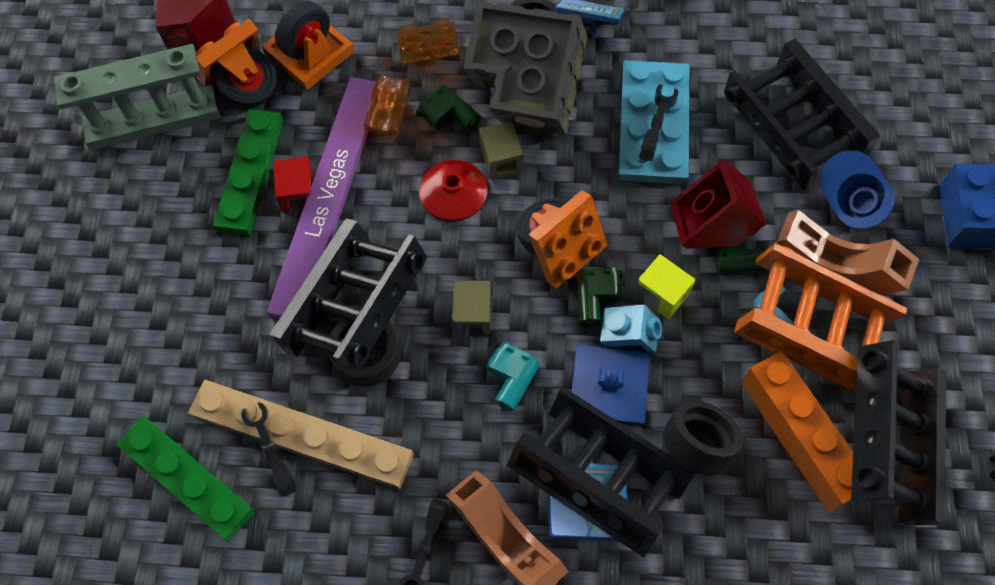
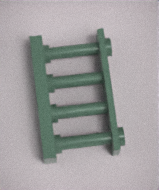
M193 44L54 77L58 107L64 109L78 105L85 115L82 116L85 143L90 150L221 118L217 95L213 85L199 87L194 78L200 76V71ZM180 80L185 91L166 96L160 85ZM147 89L152 99L132 104L126 94ZM112 97L118 108L99 112L93 101Z

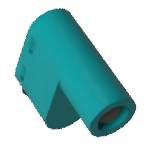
M497 342L495 345L496 351L487 364L486 370L505 381L494 400L495 403L507 411L514 412L541 363L534 356L506 342Z

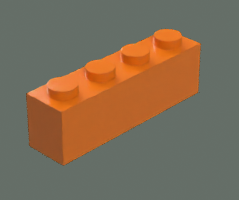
M780 351L749 368L741 384L827 512L830 514L851 502L853 451L784 352Z

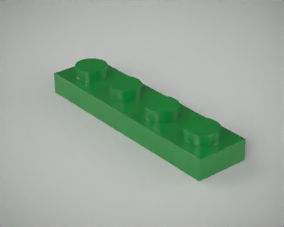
M248 109L213 224L217 232L243 236L251 235L284 121L281 113Z
M144 415L116 443L117 446L227 542L237 534L256 512Z

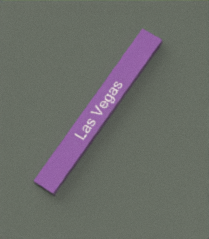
M354 77L349 79L311 186L312 194L307 197L266 312L270 318L280 319L334 236L383 91L381 82Z

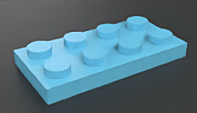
M623 61L618 181L687 185L689 178L690 64ZM662 84L661 94L665 97L672 96L674 89L677 88L678 97L676 104L672 108L665 110L664 121L661 130L658 131V144L653 160L640 159L639 154L644 136L651 129L653 116L658 110V106L654 101L656 88Z

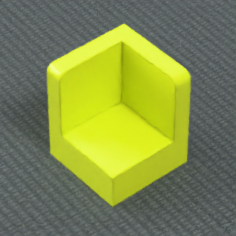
M659 254L640 276L639 284L661 300L657 311L667 319H670L691 294L696 279Z

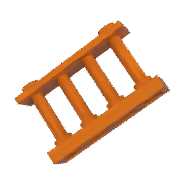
M776 243L758 256L755 264L770 271L760 308L755 307L738 319L734 333L774 353L783 351L789 360L856 392L857 356L845 351L842 347L850 311L869 319L863 340V345L879 343L883 327L906 315L907 308L893 302L888 296L877 294L796 254L788 247L780 246ZM784 279L803 287L793 325L777 318L774 314ZM817 295L836 303L826 341L812 335L808 330Z

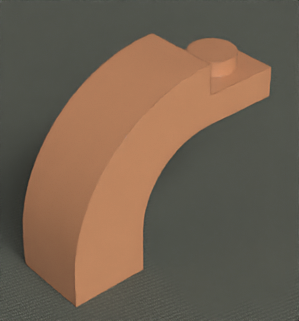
M800 210L788 213L777 239L779 245L788 247L796 254L877 294H890L909 290L919 259L895 239L874 244L848 242L829 234Z
M477 470L446 494L476 537L517 585H556L568 573L561 560L543 546L521 523L493 483Z

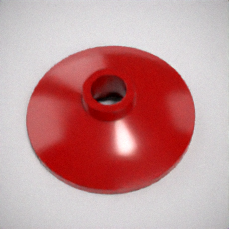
M447 160L434 165L425 173L419 187L420 200L426 211L437 219L450 222L462 221L475 215L483 207L488 192L487 182L482 172L471 163L461 160ZM449 183H458L455 187L447 186Z

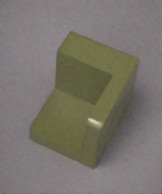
M507 121L479 128L480 146L490 180L522 173L523 152L513 122Z
M454 281L452 321L454 324L482 325L483 334H491L492 295L490 281Z

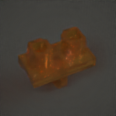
M446 19L435 20L429 26L417 27L412 24L402 26L401 30L396 31L402 64L428 60L430 66L436 64V58L459 55L454 21L448 22Z
M378 74L376 85L372 89V98L364 122L365 130L374 131L378 137L394 139L398 135L412 87L411 79L395 80Z

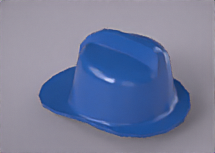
M844 151L834 155L826 162L821 172L820 185L827 200L845 225L855 229H869L879 225L888 218L894 208L895 196L879 167L868 155L859 151Z

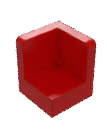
M308 156L274 160L275 197L282 212L290 211L289 199L307 197L312 194L311 186L315 173Z

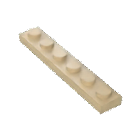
M205 379L188 412L192 418L262 442L256 427L246 425L241 416L242 410L246 408L250 420L253 422L260 420L262 411L257 402H261L269 410V418L265 426L271 440H274L278 448L399 490L414 456L413 450Z

